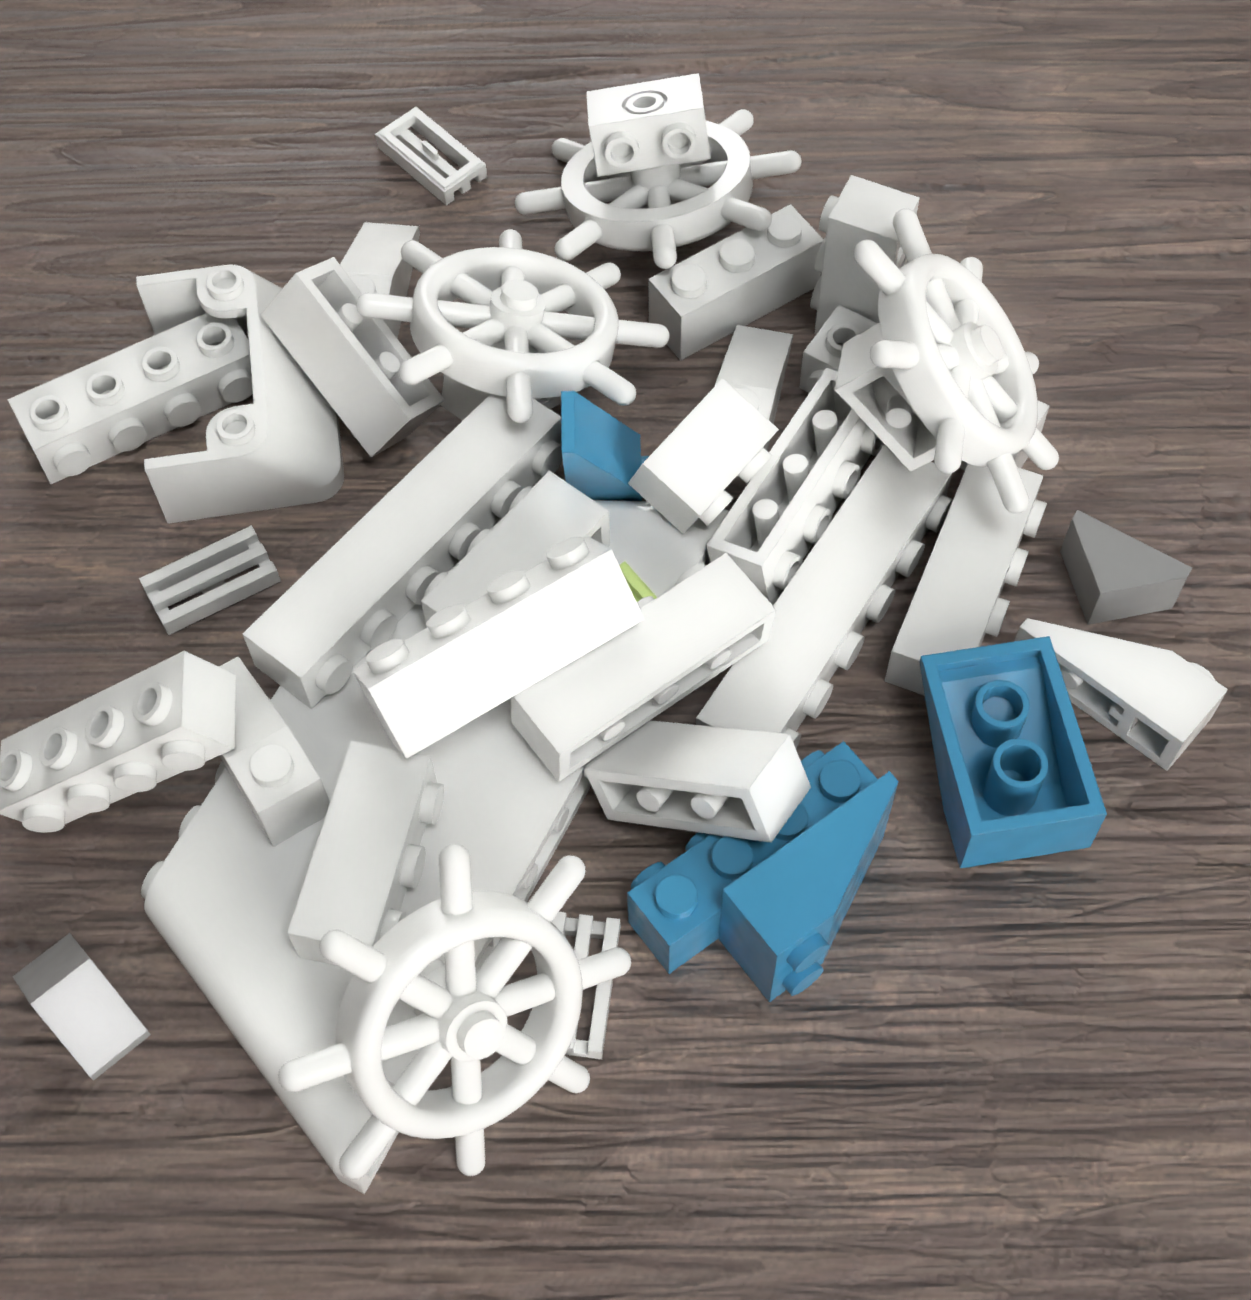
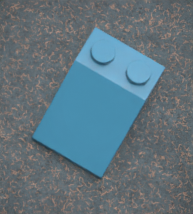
M1050 636L921 656L919 664L943 810L959 868L1090 848L1107 812Z
M890 771L723 889L719 940L769 1002L786 990L791 996L801 993L823 973L824 969L821 964L827 956L884 837L899 782Z

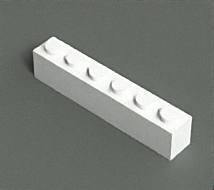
M490 394L243 633L254 665L311 709L326 694L331 695L339 691L348 681L353 667L371 649L387 642L393 635L397 623L416 604L421 605V600L431 581L440 573L448 572L458 561H461L466 556L473 539L486 528L491 529L509 512L510 505L516 495L527 486L533 487L548 471L555 473L563 461L561 416L537 400L532 399L533 414L531 418L526 422L517 423L508 415L507 397Z
M884 444L773 605L776 608V613L769 640L732 665L696 717V725L787 733L791 735L795 748H797L801 734L796 731L807 715L816 719L822 712L833 690V684L829 683L837 668L841 667L848 670L857 658L865 640V637L860 633L869 620L879 623L884 617L895 595V590L891 586L899 574L909 577L917 566L925 548V544L921 543V540L929 529L937 533L942 528L953 502V499L947 497L952 473L939 471L933 462H929L910 472Z

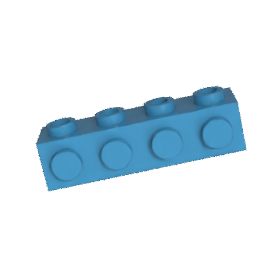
M844 741L826 754L821 750H817L801 761L811 788L772 843L698 832L687 843L685 847L686 852L666 866L663 862L650 865L633 880L630 886L631 890L627 892L628 923L668 974L719 939L722 892L725 887L878 780Z

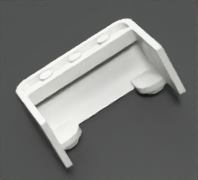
M221 265L136 277L137 288L155 335L205 313L217 318H235L243 332L248 333L253 404L226 408L210 420L206 429L207 451L144 459L145 472L167 523L317 503L333 497L340 490L344 482L338 414L260 315L282 288L238 265Z

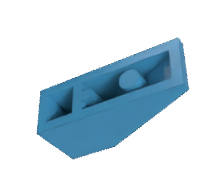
M561 391V438L565 481L592 500L642 501L641 495L628 484L643 462L649 457L641 456L640 434L577 392Z

